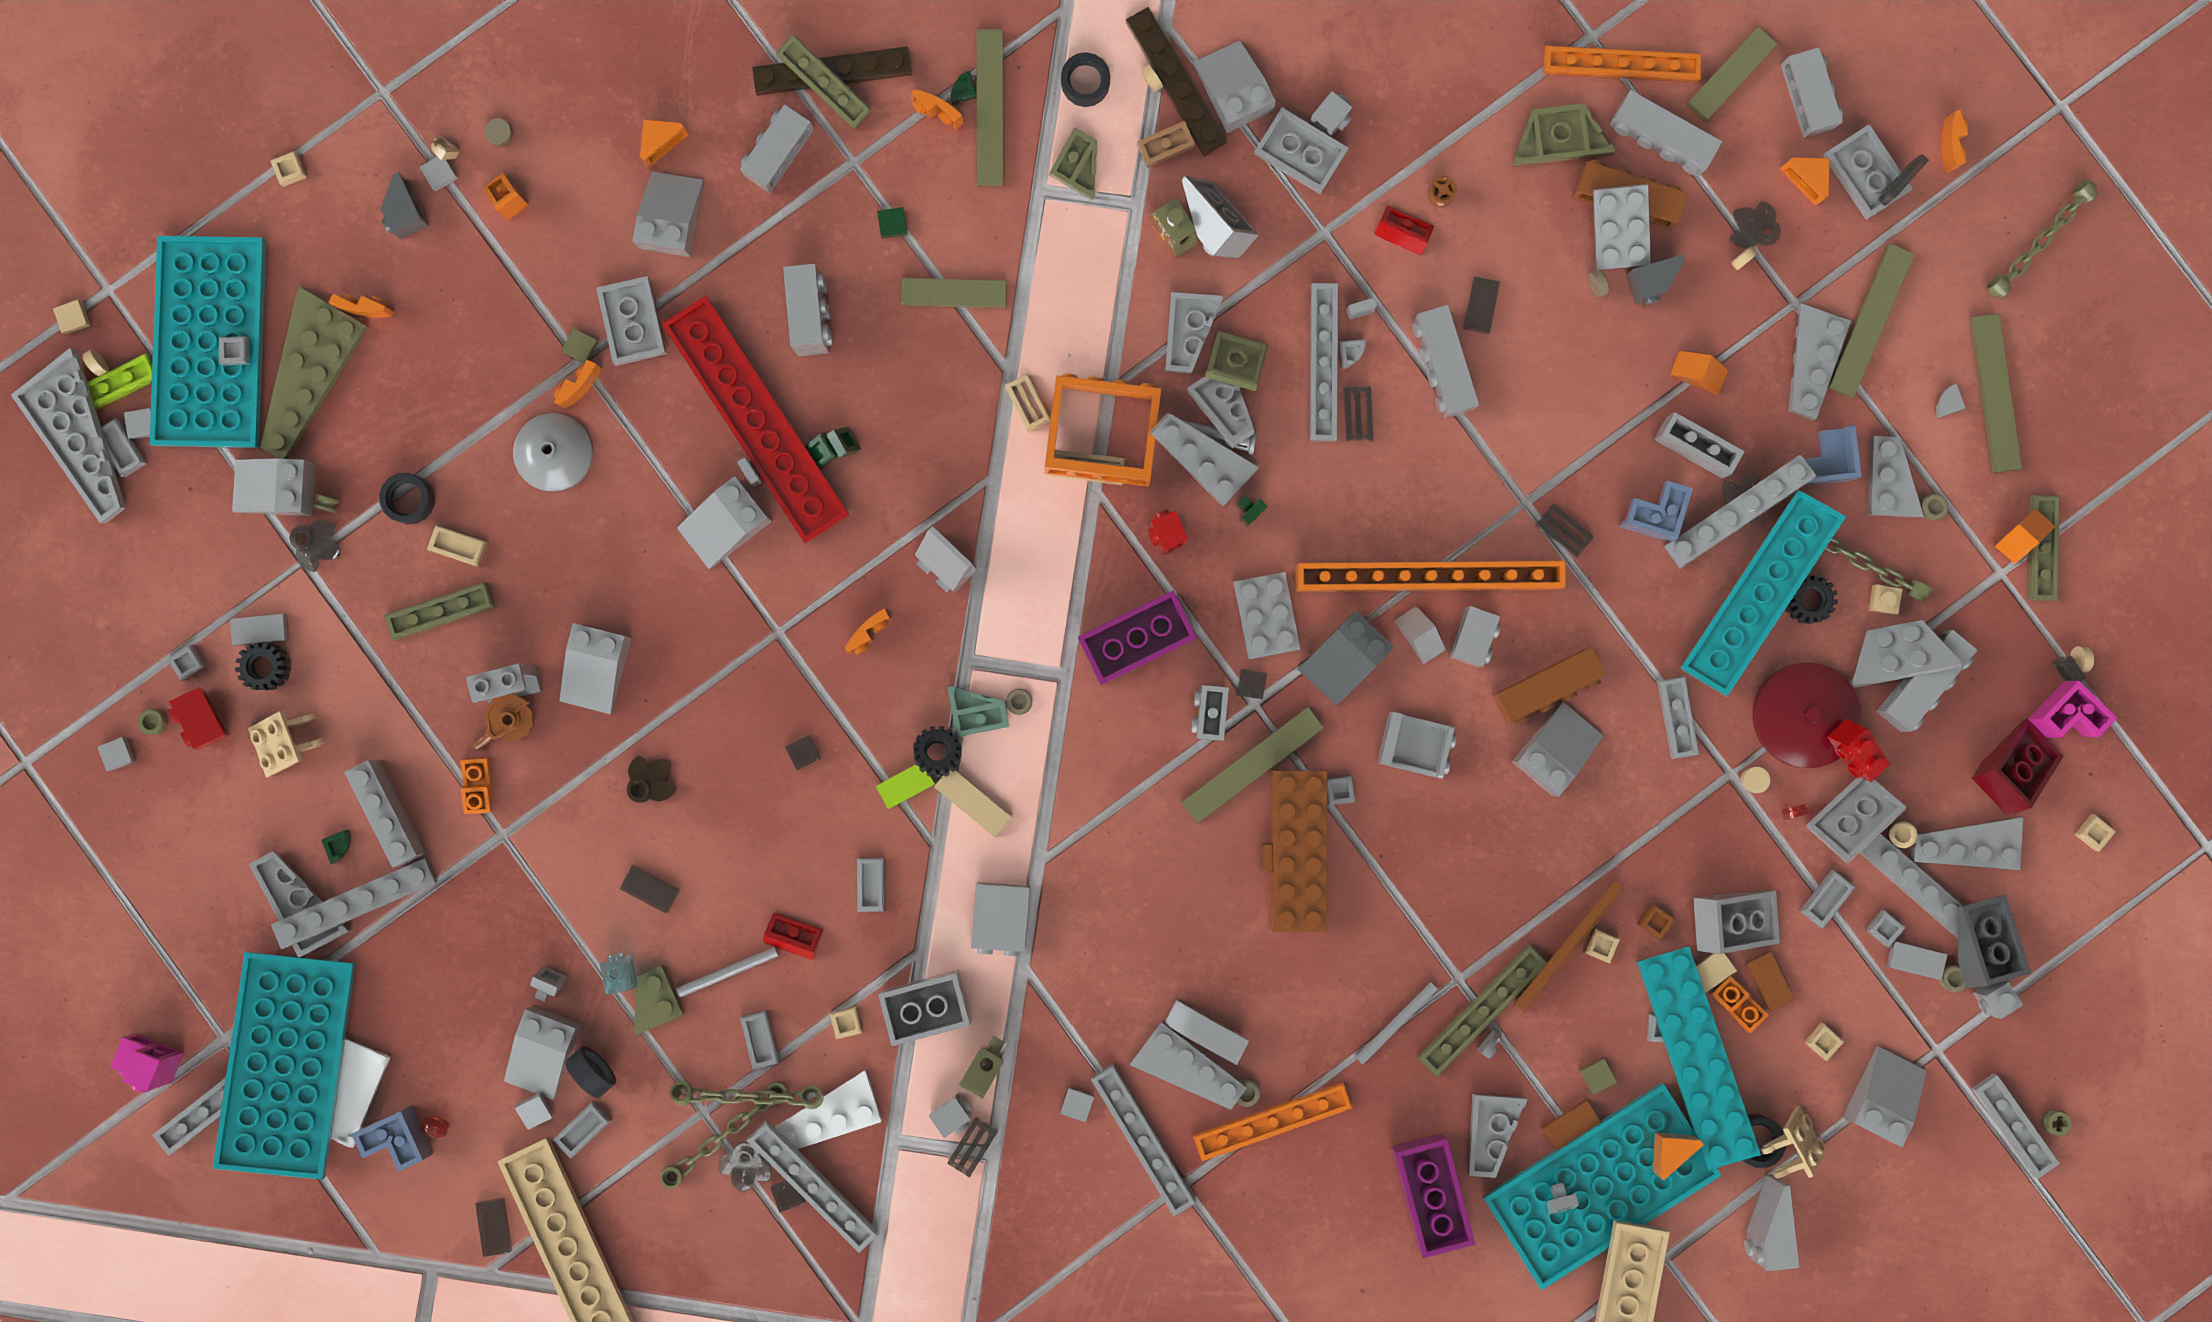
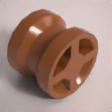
M1447 176L1436 178L1428 190L1429 202L1436 207L1449 205L1457 192L1455 182Z

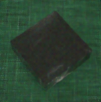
M2072 656L2058 657L2052 661V665L2064 682H2081L2086 679V676Z
M1241 669L1236 696L1263 700L1267 674Z
M810 735L785 747L797 771L822 759Z
M787 1180L770 1187L779 1213L806 1202L805 1198Z

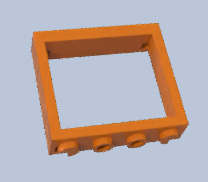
M1064 373L1062 376L1056 375L1044 474L1149 487L1155 438L1149 432L1157 424L1161 388H1156L1155 385L1150 383H1142L1140 386L1130 385L1125 380L1106 382L1100 377L1082 379L1070 373ZM1063 389L1152 400L1144 468L1054 458Z

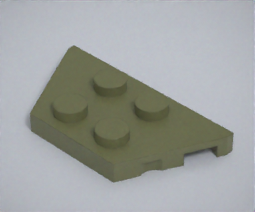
M1584 103L1532 109L1513 160V167L1613 155L1615 148L1606 141L1601 133L1603 130L1592 119L1591 113Z

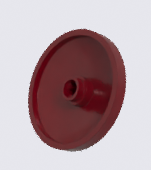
M1797 663L1777 670L1764 681L1754 700L1753 725L1760 743L1774 758L1793 767L1817 768L1840 759L1841 757L1836 753L1834 746L1827 736L1845 719L1861 725L1860 702L1852 685L1836 670L1818 663Z

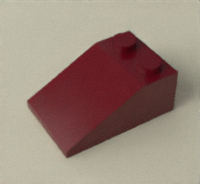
M2025 719L1982 761L1972 779L2007 816L2033 807L2064 756L2028 719Z

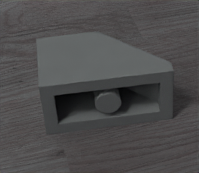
M399 172L393 174L381 207L384 215L382 223L389 234L393 233L402 239L429 225L408 180Z
M1684 254L1634 268L1627 274L1635 304L1644 302L1645 306H1649L1661 301L1660 297L1668 292L1685 260Z

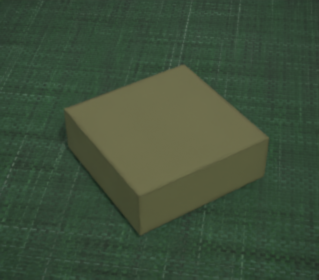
M573 328L561 352L585 364L586 359L589 360L599 341Z
M1603 1057L1579 1069L1593 1095L1617 1083Z

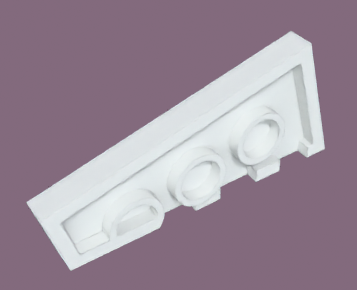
M867 1070L862 1071L854 1078L823 1096L824 1100L820 1107L816 1109L804 1108L775 1127L796 1149H800L882 1122Z

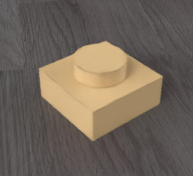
M1877 584L1872 585L1868 611L1898 615L1902 589Z

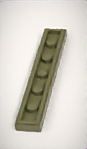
M977 29V187H1003V29Z
M1889 244L1886 247L1830 379L1828 389L1849 398L1855 396L1915 255L1914 253L1893 244Z
M2000 315L1970 318L1991 470L1992 473L2020 470L2022 465Z
M1309 707L1305 708L1181 803L1196 823H1199L1324 729V727Z
M1528 944L1447 1025L1417 1058L1438 1077L1539 974L1547 964V961Z

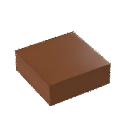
M1261 844L1260 869L1263 872H1272L1273 845Z
M1652 903L1637 925L1661 941L1676 919Z

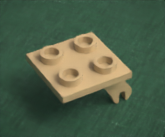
M283 710L248 728L251 741L255 746L266 778L302 761L300 752L325 744L324 738H320L295 746L288 728L316 719L314 713L287 720Z
M1797 1106L1793 1110L1783 1128L1785 1134L1763 1144V1148L1760 1149L1762 1154H1768L1792 1143L1797 1149L1800 1157L1776 1168V1172L1773 1173L1775 1178H1782L1789 1173L1803 1168L1809 1178L1814 1177L1825 1155L1824 1143L1819 1137L1817 1138L1812 1129V1121L1808 1114H1804L1801 1106Z

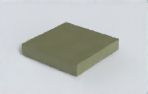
M1218 331L1205 377L1256 391L1268 345Z

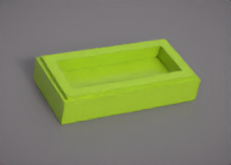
M914 765L880 783L876 788L886 807L890 809L935 785L932 776H927L925 771L922 773L919 770V766Z

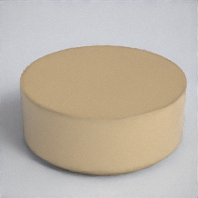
M1150 65L1141 70L1142 76L1153 92L1163 88L1160 79Z
M1750 246L1737 256L1731 264L1736 270H1739L1756 256L1758 252L1753 246Z
M90 349L83 354L85 364L95 375L102 376L109 371L108 364L96 350Z
M2076 646L2070 654V667L2076 673H2088L2094 665L2093 651L2089 647Z
M1750 767L1743 772L1741 783L1743 788L1750 793H1762L1770 785V776L1761 767Z
M1901 821L1895 823L1890 828L1889 838L1895 846L1908 848L1917 841L1918 832L1913 824Z

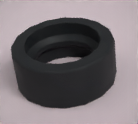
M1084 52L1075 54L1066 61L1061 72L1062 91L1066 98L1073 104L1082 107L1095 106L1103 101L1110 87L1109 67L1102 58L1096 54ZM1079 66H1092L1098 70L1101 76V83L1095 92L1081 94L1076 92L1071 86V74Z
M398 473L388 478L382 485L379 493V502L383 512L390 519L407 525L417 524L425 520L432 513L435 505V493L431 485L423 478L410 473ZM402 484H414L422 493L420 507L411 514H402L393 505L394 492Z
M580 1047L566 1060L567 1070L574 1081L593 1097L600 1098L616 1084V1077L610 1066L598 1053L589 1047Z
M1760 1114L1748 1115L1751 1127L1755 1125L1767 1127L1772 1133L1773 1140L1784 1135L1782 1128L1770 1118ZM1786 1146L1763 1156L1752 1157L1742 1161L1755 1168H1768L1775 1165L1783 1157Z

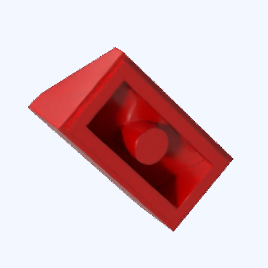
M1387 205L1374 234L1417 255H1422L1435 226Z
M773 912L764 933L763 942L813 960L823 929Z

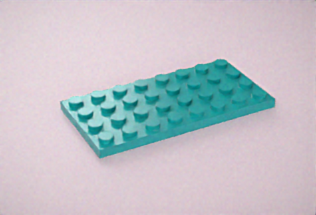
M157 236L149 445L162 447L260 448L266 239L262 237ZM246 336L249 338L250 364H219V337Z
M244 952L212 1169L320 1180L326 1177L356 963Z
M1659 1083L1601 1120V1123L1557 1151H1552L1482 1196L1541 1291L1609 1248L1614 1220L1645 1225L1722 1176L1717 1168L1711 1170L1706 1168L1700 1149L1665 1180H1662L1653 1172L1655 1133L1695 1136L1690 1124L1663 1083ZM1563 1183L1567 1196L1576 1194L1579 1205L1573 1209L1549 1214L1546 1203L1554 1199L1551 1187L1552 1185Z

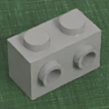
M1202 685L1200 691H1195L1194 706L1199 707L1198 717H1193L1191 733H1196V739L1224 741L1229 688Z

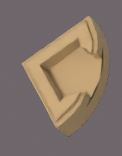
M441 135L436 136L431 144V149L441 160L456 159L460 152L459 149Z

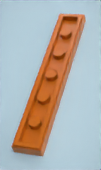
M1546 45L1543 56V74L1699 82L1701 80L1702 54Z
M1342 1081L1195 1133L1193 1137L1201 1160L1205 1161L1344 1112L1353 1107Z

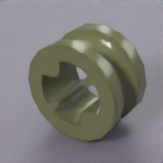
M315 495L317 502L312 507L337 513L335 506L340 503L339 500Z
M2049 1110L2042 1118L2043 1127L2049 1133L2063 1136L2071 1130L2072 1121L2064 1112ZM2057 1118L2062 1120V1123L2058 1124L2057 1127L2052 1126V1122L2057 1121Z

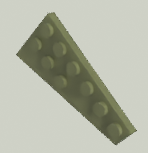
M299 286L260 446L279 459L290 458L369 327Z

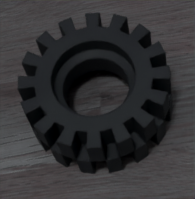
M1818 575L1807 576L1789 603L1788 608L1785 609L1786 612H1791L1792 615L1790 617L1798 619L1799 623L1811 624L1828 619L1830 617L1829 614L1834 613L1836 609L1833 605L1838 603V599H1834L1837 591H1832L1831 589L1834 585L1826 583L1828 579L1824 577L1819 578ZM1808 589L1814 590L1820 599L1818 606L1813 610L1805 608L1801 601L1802 594Z
M257 642L254 645L246 646L247 650H241L239 654L242 657L236 658L235 662L240 663L239 667H235V672H240L241 674L237 676L238 679L244 681V686L251 687L250 689L268 691L277 689L276 686H282L284 684L282 680L288 679L290 676L286 674L287 670L291 671V666H287V662H291L290 658L284 656L287 654L286 651L270 643ZM265 656L270 659L272 670L267 676L260 677L255 672L254 666L257 659Z
M932 726L930 731L927 732L924 729L922 735L916 737L913 752L915 764L919 766V770L922 773L925 771L929 777L935 774L936 778H941L940 774H944L946 777L949 775V771L952 770L954 772L956 770V766L960 764L962 757L961 742L958 741L956 734H952L951 729L948 728L945 731L944 726H939V729H935V726ZM935 743H941L948 749L947 756L939 761L932 760L927 754L928 748Z

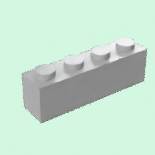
M1632 90L1625 96L1609 124L1619 135L1635 139L1642 148L1658 152L1662 159L1668 162L1674 161L1681 165L1685 172L1692 175L1697 174L1700 176L1708 168L1723 142Z
M1445 305L1417 314L1414 318V323H1412V329L1415 337L1420 338L1422 344L1420 355L1422 361L1428 364L1430 370L1427 374L1431 388L1435 387L1438 397L1435 398L1439 413L1443 412L1444 418L1475 410L1479 406V402L1449 306Z
M1954 630L1942 631L1938 637L1960 659L1961 667L1903 678L1876 711L1900 732L1917 730L1924 722L1923 716L1927 711L1933 710L1939 704L1941 694L1945 690H1949L1956 683V676L1959 672L1972 664L1974 660L1972 656L1977 652V649Z
M367 760L344 772L392 868L404 866L427 854L380 760Z

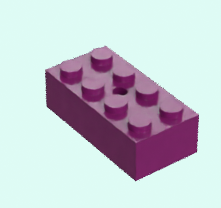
M1174 590L1078 636V640L1101 686L1197 639ZM1139 634L1142 637L1141 643L1134 644L1131 640L1132 636Z
M1439 1133L1391 1146L1415 1241L1421 1256L1427 1258L1475 1245L1449 1142L1445 1135ZM1435 1190V1195L1428 1197V1194Z

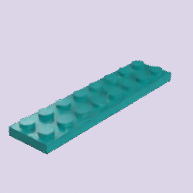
M1798 490L1687 657L1681 670L1728 697L1846 516Z
M1685 946L1636 961L1695 1136L1704 1144L1700 1151L1706 1168L1711 1170L1761 1155L1690 947Z

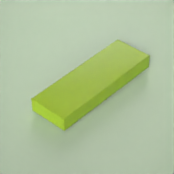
M145 353L102 376L88 381L95 409L98 410L151 384L153 361L151 356Z

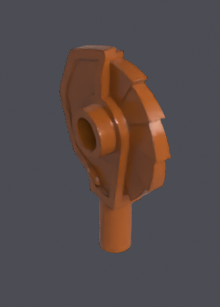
M514 693L494 698L484 715L487 725L486 732L472 743L474 748L480 751L492 740L494 741L498 738H502V741L514 740L516 742L524 736L527 737L531 728L534 727L533 715L535 714L528 705L530 702Z

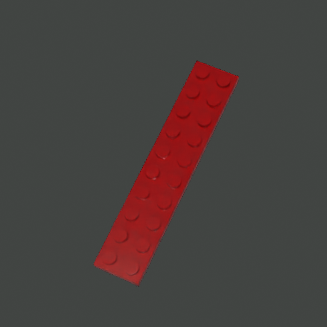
M705 295L663 322L662 325L803 542L807 544L850 516L708 297Z

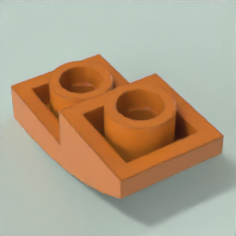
M916 89L910 92L913 100L912 106L920 115L925 113L932 119L937 114L938 118L947 127L951 124L956 130L964 123L962 114L939 97Z
M1961 109L1945 118L1943 123L1941 153L1945 172L1956 170L1966 163V150L1960 143V140L1968 135V123L1966 118L1962 116Z
M332 294L328 302L342 311L363 317L385 318L392 317L394 313L386 307L388 302L373 295L371 299L361 295L360 299L357 300L346 294L342 298Z
M586 359L585 364L580 365L576 372L575 378L577 380L575 383L565 379L564 383L557 387L554 403L564 409L572 406L591 388L602 368Z
M885 608L874 614L857 629L845 647L848 653L855 652L856 655L865 652L870 648L869 643L874 641L869 632L873 630L874 633H877L888 627L887 622L892 618Z
M490 756L462 758L460 760L463 778L461 797L464 814L490 813L492 811Z
M1731 976L1711 994L1748 1034H1751L1769 1016Z

